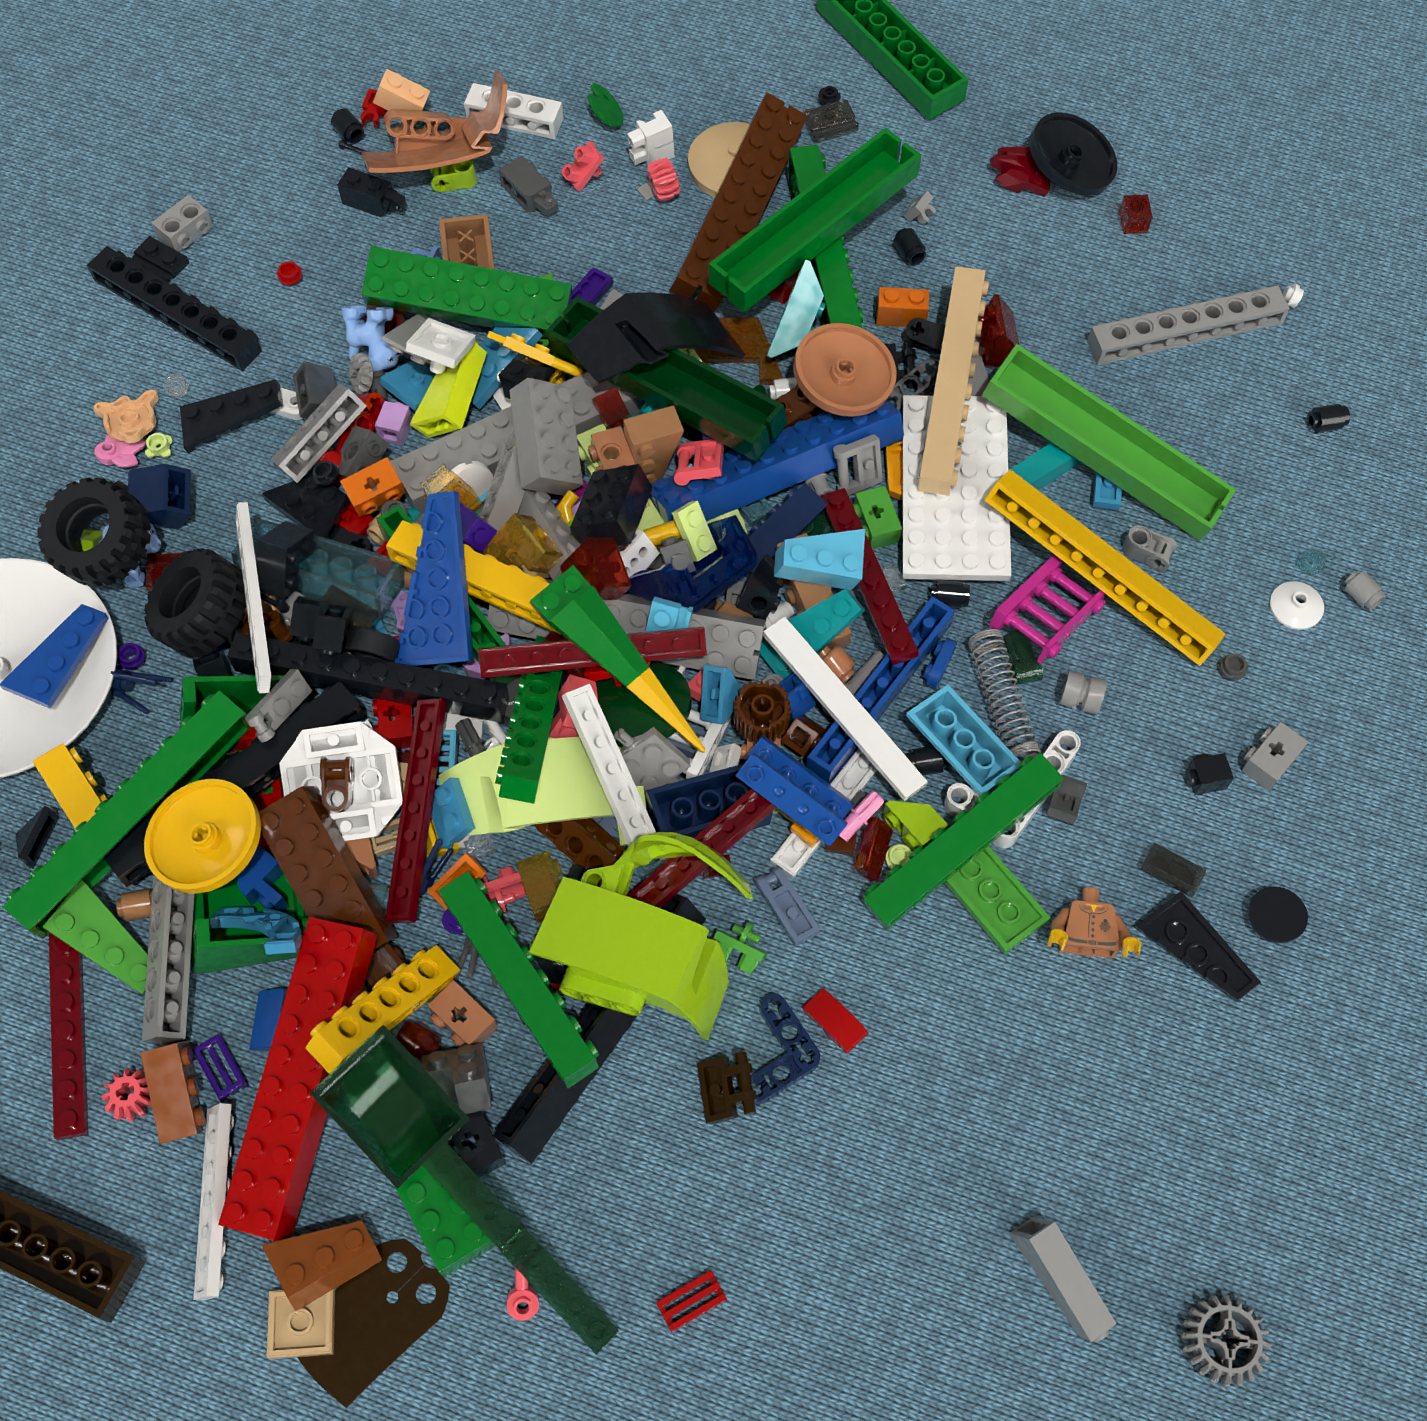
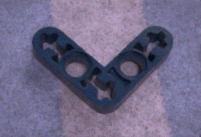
M769 994L762 999L760 1013L786 1054L750 1076L751 1083L758 1087L765 1083L766 1079L763 1076L767 1074L770 1084L775 1087L771 1090L769 1084L765 1086L761 1091L762 1096H757L755 1105L765 1103L812 1073L820 1062V1052L786 1000L778 994ZM770 1002L774 1006L777 1004L780 1005L778 1012L781 1018L784 1020H782L778 1024V1026L774 1025L775 1023H778V1017L776 1016V1014L774 1012H767L769 1007L768 1003ZM786 1026H793L798 1030L799 1035L795 1040L788 1041L783 1038L781 1034L782 1029ZM804 1040L806 1043L802 1044V1049L807 1055L811 1053L814 1055L811 1060L812 1064L809 1065L806 1061L801 1063L802 1054L798 1047L794 1051L790 1048L798 1046ZM779 1066L786 1067L790 1072L789 1079L784 1082L777 1081L773 1076L774 1069Z

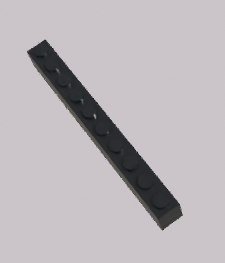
M236 632L227 657L236 672L255 675L251 637L249 634ZM266 638L271 675H285L290 669H298L309 686L325 689L341 681L351 694L417 706V700L442 698L447 702L445 712L499 723L503 722L509 702V694L505 683L343 652L329 655L321 653L319 649L312 648V646Z
M341 681L335 685L328 686L322 691L320 696L311 702L304 703L296 713L286 718L275 730V735L270 740L260 742L258 737H256L251 742V745L241 752L232 754L227 762L217 769L208 771L201 780L220 779L231 782L252 798L281 777L279 763L302 730L357 722L364 717L361 705ZM153 814L144 821H139L104 857V860L126 888L151 871L145 858L144 840Z
M675 895L661 907L663 910L700 925L706 920L688 898L680 895ZM588 1003L577 1019L583 1030L579 1035L584 1042L590 1040L599 1053V1056L596 1057L599 1068L570 1088H567L550 1061L547 1060L493 1136L514 1155L532 1164L637 1016Z

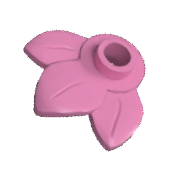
M107 435L105 442L95 447V457L104 465L115 464L118 467L125 468L136 466L138 461L134 454L146 446V440L142 438L136 443H126L125 441L115 440Z

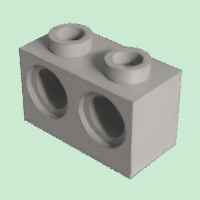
M189 195L151 222L157 238L163 244L178 252L187 248L192 242L213 227L208 210Z

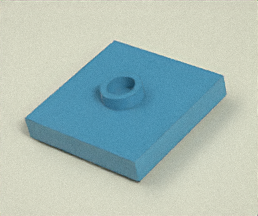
M411 360L381 376L379 384L416 412L436 373L432 372L427 365Z

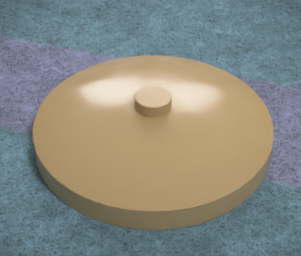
M727 122L717 124L700 133L691 144L688 153L689 173L693 182L706 194L715 197L748 129L749 123Z

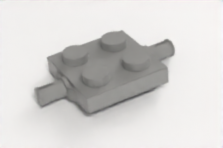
M654 727L636 737H631L622 728L614 734V738L623 744L620 752L635 786H643L645 795L646 790L681 781L677 776L691 767L690 759Z

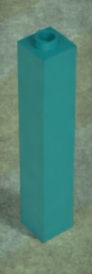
M1051 442L1011 468V470L1039 491L1082 462Z

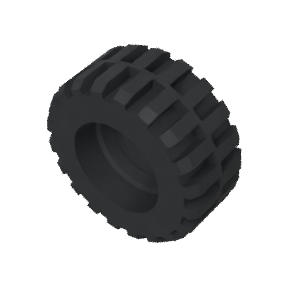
M90 477L82 478L80 483L73 481L66 485V489H59L54 494L56 497L52 501L48 500L44 506L47 509L44 514L41 513L39 518L41 527L37 529V537L41 539L38 545L40 551L44 553V559L47 563L72 580L82 585L88 584L92 587H100L102 583L108 586L116 583L117 578L122 580L127 577L131 569L135 570L140 565L138 563L139 559L145 557L147 552L145 546L150 544L151 534L147 530H151L150 520L146 518L147 511L140 504V501L114 482H108L106 479L98 477L94 479ZM109 513V527L105 537L95 547L81 552L80 539L87 524L95 517Z
M193 549V551H186L182 553L181 557L173 559L171 561L172 564L166 566L161 571V576L159 579L156 578L152 591H149L147 596L148 604H145L144 609L146 614L144 617L145 624L150 635L174 651L190 658L213 653L218 650L217 647L219 645H224L228 641V637L231 634L234 635L238 629L237 625L239 622L243 621L245 616L244 610L247 608L242 570L210 549Z

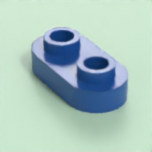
M946 638L945 642L939 641L934 652V656L937 659L934 664H928L923 678L927 679L926 685L937 689L953 656L957 641Z

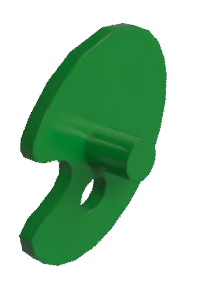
M593 83L590 88L596 96L589 94L587 98L594 110V115L608 126L619 128L623 123V113L619 104L608 90L597 83Z

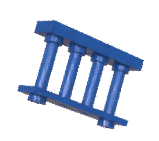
M762 735L745 757L746 762L736 774V777L828 846H831L848 823L843 818L851 810L854 802L766 736Z

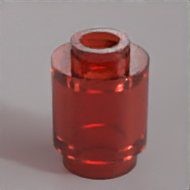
M407 1021L396 1036V1041L400 1043V1048L421 1062L422 1056L442 1050L440 1045L441 1037L418 1022Z

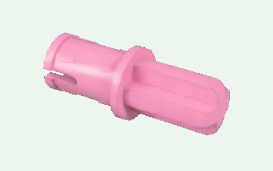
M871 791L855 809L851 808V813L844 819L848 824L839 836L848 842L863 824H868L867 820L884 803L883 798L875 791Z

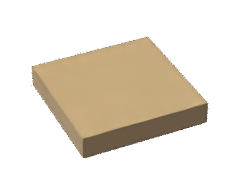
M335 1289L298 1311L294 1310L284 1290L269 1291L268 1359L334 1354Z

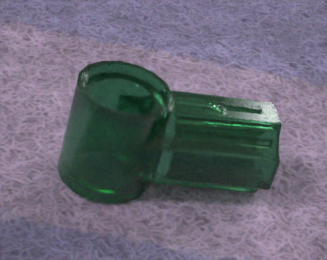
M1013 630L1011 633L1006 634L1003 640L1007 648V654L1010 657V663L1012 664L1010 670L1015 672L1012 678L1018 681L1015 685L1041 681L1043 679L1042 664L1037 662L1039 657H1035L1030 639L1018 630Z

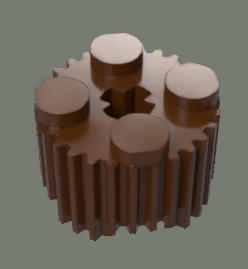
M751 681L749 685L744 684L743 689H739V695L736 696V701L734 702V725L736 730L740 731V735H744V739L749 738V742H752L754 745L762 735L773 742L776 741V738L780 739L781 734L784 735L785 730L788 729L790 722L791 705L790 700H788V692H785L784 687L780 688V684L775 685L773 683L769 685V682L764 684L763 681L760 684L757 682L752 683Z

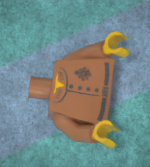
M1093 887L1082 889V901L1074 900L1068 908L1061 909L1050 924V936L1046 944L1048 947H1051L1052 943L1059 944V953L1113 959L1119 953L1120 946L1122 947V957H1127L1128 951L1134 952L1139 957L1141 950L1140 940L1132 937L1121 916L1115 913L1112 904L1099 903V889Z

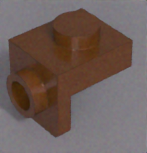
M386 943L372 955L365 979V984L371 992L373 991V986L385 976L390 979L395 969L404 963L402 953L395 946L391 947Z

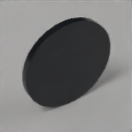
M1264 888L1257 892L1249 903V921L1253 929L1268 941L1274 943L1292 942L1306 929L1308 923L1306 907L1295 893L1286 888Z

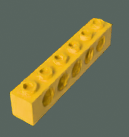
M437 945L427 952L424 949L420 950L411 959L409 965L405 962L402 963L391 974L392 977L390 979L386 976L373 986L372 992H362L355 998L350 1008L346 1005L341 1007L332 1016V1021L327 1023L324 1020L311 1031L310 1034L313 1037L305 1048L330 1075L334 1074L439 994L453 981L460 972V969Z

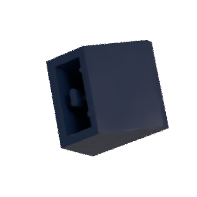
M169 464L132 469L128 472L127 492L140 501V504L146 509V518L150 520V523L179 529L190 515L191 470Z

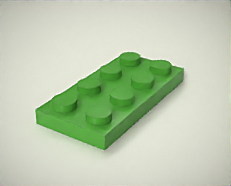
M989 846L945 882V885L1004 955L1049 922L1051 918Z

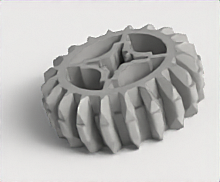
M1216 1295L1209 1297V1304L1205 1300L1199 1301L1197 1303L1199 1310L1192 1308L1188 1312L1193 1320L1186 1319L1183 1321V1325L1191 1330L1181 1334L1182 1339L1190 1341V1345L1183 1347L1184 1353L1192 1351L1194 1355L1188 1361L1189 1364L1192 1366L1199 1363L1201 1367L1198 1369V1375L1204 1376L1210 1372L1209 1382L1212 1384L1217 1383L1220 1378L1223 1387H1229L1232 1381L1236 1387L1242 1386L1244 1379L1248 1382L1254 1381L1255 1376L1253 1372L1262 1373L1264 1368L1260 1362H1268L1270 1358L1266 1353L1262 1352V1349H1269L1272 1345L1270 1342L1263 1341L1262 1339L1263 1336L1269 1334L1268 1329L1260 1330L1258 1326L1259 1323H1262L1263 1317L1252 1318L1251 1314L1254 1312V1307L1250 1305L1243 1310L1242 1299L1237 1298L1231 1303L1229 1295L1222 1296L1220 1301ZM1213 1314H1220V1321L1217 1322L1216 1331L1203 1333V1328L1208 1318ZM1235 1320L1242 1325L1247 1336L1237 1331ZM1225 1335L1226 1339L1237 1343L1227 1346L1226 1342L1215 1338ZM1204 1345L1210 1346L1214 1349L1217 1355V1361L1220 1362V1364L1216 1363L1209 1356ZM1237 1349H1249L1243 1364L1238 1368H1232V1360H1235Z

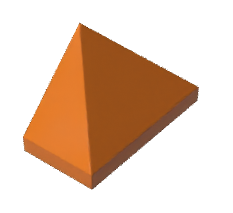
M466 852L427 892L447 910L448 908L438 892L439 889L469 871L474 880L478 877L481 879L487 871Z

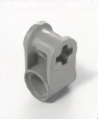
M1134 526L1122 544V551L1131 559L1144 563L1155 570L1164 571L1169 568L1170 556L1176 551L1178 545L1174 539L1156 533L1144 526Z

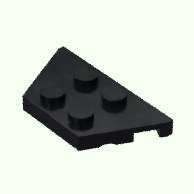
M313 474L303 477L298 483L292 481L262 493L267 503L297 525L313 529L314 537L325 545L330 541L328 534L331 528L338 526L341 515L350 504L347 494L332 484L328 486L318 485L313 478Z

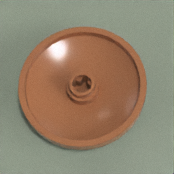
M832 323L813 329L801 340L793 362L794 376L803 394L821 409L841 416H862L874 412L888 400L896 382L895 362L886 345L869 331L850 324Z

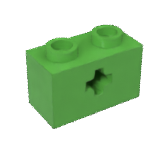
M886 486L855 493V500L852 505L863 529H865L872 549L899 543L902 527Z

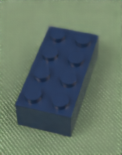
M744 764L646 790V810L656 833L674 832L692 838L697 836L751 789V787L736 777V774ZM773 811L753 829L770 825Z

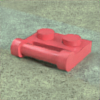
M715 439L680 444L677 448L679 461L678 469L674 473L675 483L683 486L688 484L690 480L712 479L722 476L724 444ZM692 455H695L694 466L688 467L689 459Z

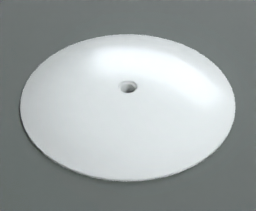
M0 559V683L81 604L106 613L109 619L51 709L3 690L0 687V778L15 775L35 767L32 762L33 760L62 743L68 746L77 739L101 709L112 686L114 677L110 673L111 671H116L117 640L111 617L100 598L88 585H82L72 580L48 563L31 559Z

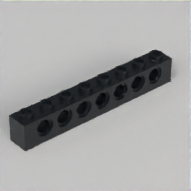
M106 246L87 264L95 282L242 372L262 352L258 342L259 338L252 330H245L232 318L227 319L220 315L214 307H207L194 295H187L176 284H169L159 274L146 270L141 263L129 260L121 251H115Z

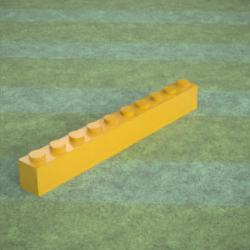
M1011 469L996 482L984 501L1199 666L1216 649L1226 633Z

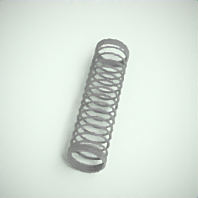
M986 629L971 636L968 645L970 651L973 652L972 657L975 659V666L978 667L979 679L983 682L982 688L986 690L984 694L988 698L987 704L991 706L989 710L993 713L992 719L996 721L995 728L998 729L997 735L1001 737L1000 740L1002 741L1003 738L1010 739L1005 745L1013 747L1010 751L1015 756L1034 751L1026 756L1019 757L1018 759L1022 762L1030 755L1034 758L1041 753L1038 742L1033 741L1036 735L1030 733L1033 730V726L1028 725L1031 720L1025 717L1028 711L1023 709L1025 703L1020 701L1023 696L1018 694L1020 687L1015 686L1018 681L1012 678L1015 672L1010 670L1012 668V664L1008 663L1010 657L1005 655L1007 648L1002 647L1005 644L1002 633L997 629ZM998 636L996 639L989 640L981 645H973L982 638ZM1004 649V653L988 659H979L986 653ZM1007 657V660L1002 663L988 667L982 666L988 661ZM1010 665L1006 670L994 674H984L992 668ZM1006 672L1012 673L1008 678L996 682H987L994 676ZM982 676H986L988 678L983 680ZM1015 680L1010 686L990 690L991 687L998 683ZM985 684H991L987 689L985 688ZM1017 688V691L1003 697H992L1000 691ZM988 691L993 692L990 696L987 695ZM1012 696H1020V698L1014 702L1004 705H995L997 702L1005 698H1009ZM993 699L996 701L991 704L989 700ZM1014 704H1022V706L1016 710L1006 713H997L998 711L1007 706H1011ZM992 707H997L998 709L994 712ZM1016 712H1025L1024 715L1018 718L1000 721L1007 715ZM995 715H1002L997 720L995 719ZM1018 720H1028L1026 723L1018 727L1006 729L1003 728L1006 725ZM997 723H1005L1000 728L997 726ZM1030 728L1029 731L1020 735L1006 736L1015 730ZM1000 730L1007 731L1004 735H1000ZM1031 735L1033 736L1028 741L1018 744H1009L1013 740L1018 739L1020 737Z

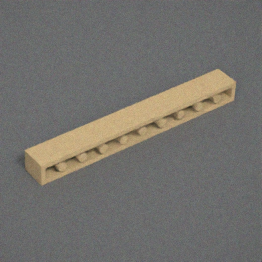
M955 266L918 492L950 496L951 486L957 485L959 471L954 470V465L960 464L962 448H957L958 442L964 441L966 427L961 426V421H967L969 405H964L965 399L971 398L973 384L968 383V378H974L976 363L971 362L972 357L977 358L979 342L974 340L975 336L980 337L982 321H978V316H984L986 301H981V297H987L989 281H984L986 270Z

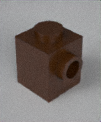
M801 715L794 719L781 741L804 757L812 752L822 739L826 729L806 715Z

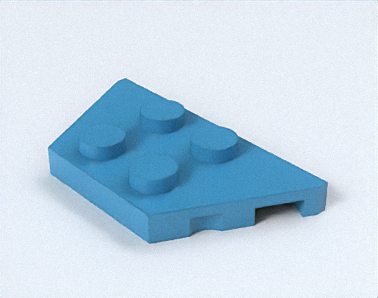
M495 327L491 331L503 337H511L512 333L526 338L525 344L532 347L543 336L536 328ZM487 336L479 345L487 351L471 400L479 410L501 385L497 380L498 372H501L513 358L523 359L525 357L501 346V343Z

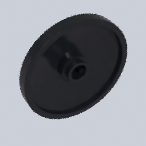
M1056 112L1041 118L1033 128L1029 140L1032 157L1042 173L1060 188L1078 195H1096L1103 192L1114 180L1118 166L1113 147L1103 133L1088 121L1073 114Z

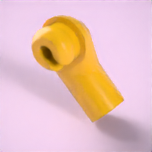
M570 490L567 491L556 507L566 524L574 518L572 507L579 499V496Z

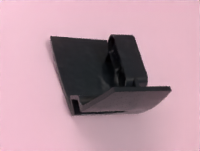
M649 292L624 294L593 318L567 344V347L598 383L624 373L639 364L647 363L651 365L669 356V352L666 349H707L729 353L741 358L746 355L708 304L680 295Z

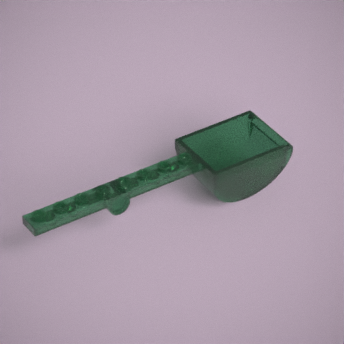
M384 1025L377 1029L375 1033L309 1092L397 1189L423 1166L594 1354H597L618 1333L619 1330L446 1143L470 1118Z

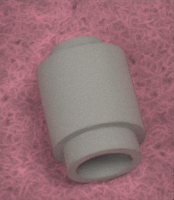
M1356 571L1345 581L1347 586L1344 590L1362 608L1366 607L1369 611L1378 606L1386 597L1382 592L1383 588L1365 571L1360 574Z

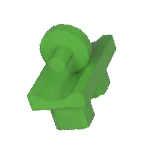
M749 921L745 928L738 924L734 925L732 932L740 935V939L722 930H717L714 939L720 944L726 962H728L733 949L743 953L737 968L748 974H752L759 963L765 961L768 953L747 943L750 940L758 944L762 936L753 932L755 923Z

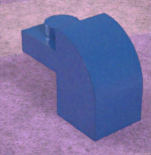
M258 845L248 865L237 876L238 887L251 905L258 901L265 909L273 908L284 912L289 907L284 898L271 887L284 873L277 860Z

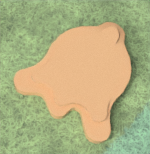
M147 390L136 400H131L128 396H122L111 403L98 402L94 405L93 409L95 414L103 419V424L109 437L125 441L126 443H136L151 432L157 423L154 406L158 402L159 396L155 390Z

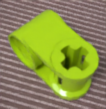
M472 159L442 166L441 171H439L438 167L430 169V172L433 174L431 186L437 192L469 189L477 183Z

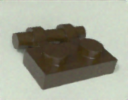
M747 1052L735 1053L736 1065L730 1066L729 1057L725 1056L697 1063L707 1124L712 1125L738 1118L736 1105L743 1104L744 1115L756 1113L755 1101H757V1094L752 1089L750 1075L753 1074L752 1064L748 1063ZM735 1077L739 1079L741 1092L734 1093L732 1078Z

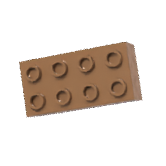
M488 214L439 219L443 260L495 269Z

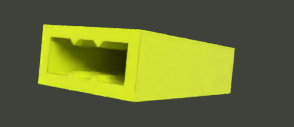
M476 341L454 369L446 366L444 373H436L417 408L410 425L427 438L462 429L487 351L480 347Z

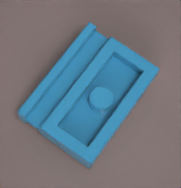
M450 777L434 791L431 817L438 839L442 840L441 848L451 849L453 843L461 841L475 829L459 778Z

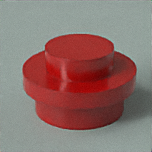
M287 261L279 266L277 277L282 284L293 285L301 280L302 271L294 262Z

